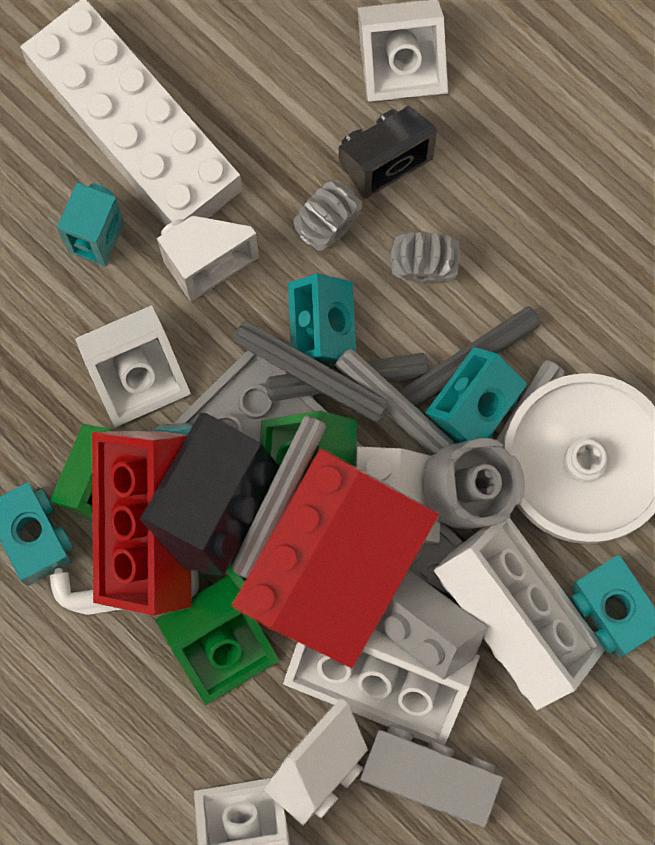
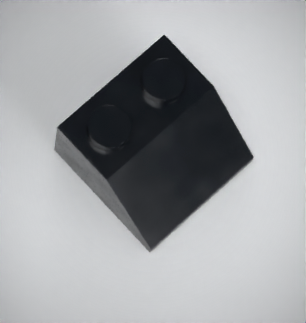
M410 106L400 111L392 109L380 116L376 121V125L363 132L362 129H358L348 134L342 140V145L339 146V162L365 200L433 160L437 130L430 121Z

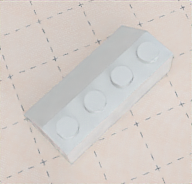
M510 517L505 522L485 526L451 551L434 569L443 587L451 593L460 607L487 627L483 636L484 640L492 649L495 658L504 665L515 680L520 692L529 699L536 710L575 691L605 651L594 632Z
M375 628L353 669L297 642L283 685L333 705L340 698H343L355 714L388 727L394 726L412 733L413 737L427 743L432 741L445 746L470 687L480 655L476 654L474 660L443 680Z

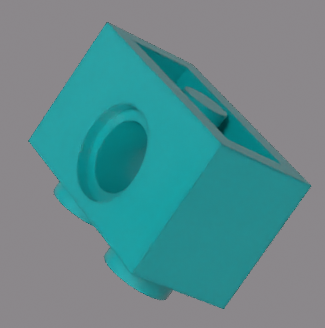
M76 183L57 226V230L68 253L105 267L125 224L117 199L113 196L114 193L110 189L96 183H91L89 187Z
M319 273L289 282L290 345L328 367L335 366L337 360L345 351L352 349L356 352L353 282Z
M473 347L425 414L456 443L480 438L490 439L503 417L517 403L518 397L527 386V383L499 354Z
M29 482L0 496V542L20 581L26 586L48 576L56 568H63L72 563L67 551L74 548L63 526L55 529L48 515L55 510L44 489L36 492ZM32 522L40 523L42 526L40 537L33 542H24L22 540L23 528Z
M619 554L571 586L575 592L571 596L575 607L584 618L590 615L599 629L595 632V635L608 654L614 652L619 659L655 636V607ZM615 598L624 604L626 613L622 620H614L607 615L605 611L607 599Z

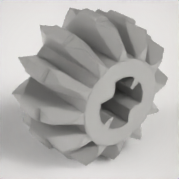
M339 180L326 182L300 208V213L294 220V230L308 246H313L317 251L329 249L356 222V218L361 214L362 201L348 185H343Z
M421 231L420 233L408 232L395 237L391 251L390 263L392 264V274L404 281H414L415 283L425 282L430 284L451 281L458 275V268L461 263L459 241L448 234L440 235L436 232L426 233Z

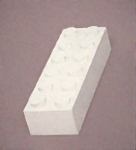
M87 0L78 1L20 46L28 67L166 226L177 219L185 221L191 216L209 218L242 192L240 174Z

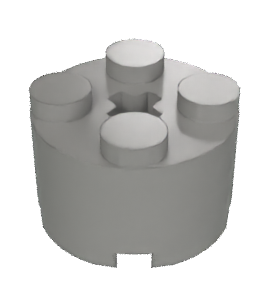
M480 438L446 446L435 455L429 457L425 466L423 486L429 508L440 514L436 521L457 529L492 526L505 522L511 516L510 513L515 506L520 504L525 490L523 469L516 456H511L502 447L505 445L497 440Z

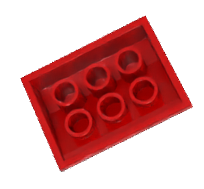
M320 449L233 602L232 607L270 629L353 669L440 514L328 450Z

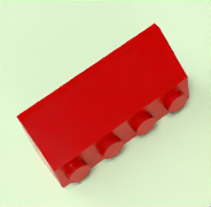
M163 431L92 432L93 603L154 616L191 607V570L184 569L140 520L186 439L187 434Z

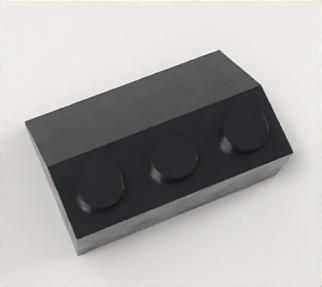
M200 412L140 520L184 569L224 576L252 525L280 467L260 442L208 413Z

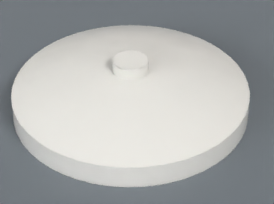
M584 373L568 375L550 381L538 388L522 403L508 426L503 443L505 446L503 448L511 456L515 455L522 466L525 490L523 498L517 507L534 525L561 540L580 544H598L613 541L630 534L655 514V406L645 395L633 386L616 378Z

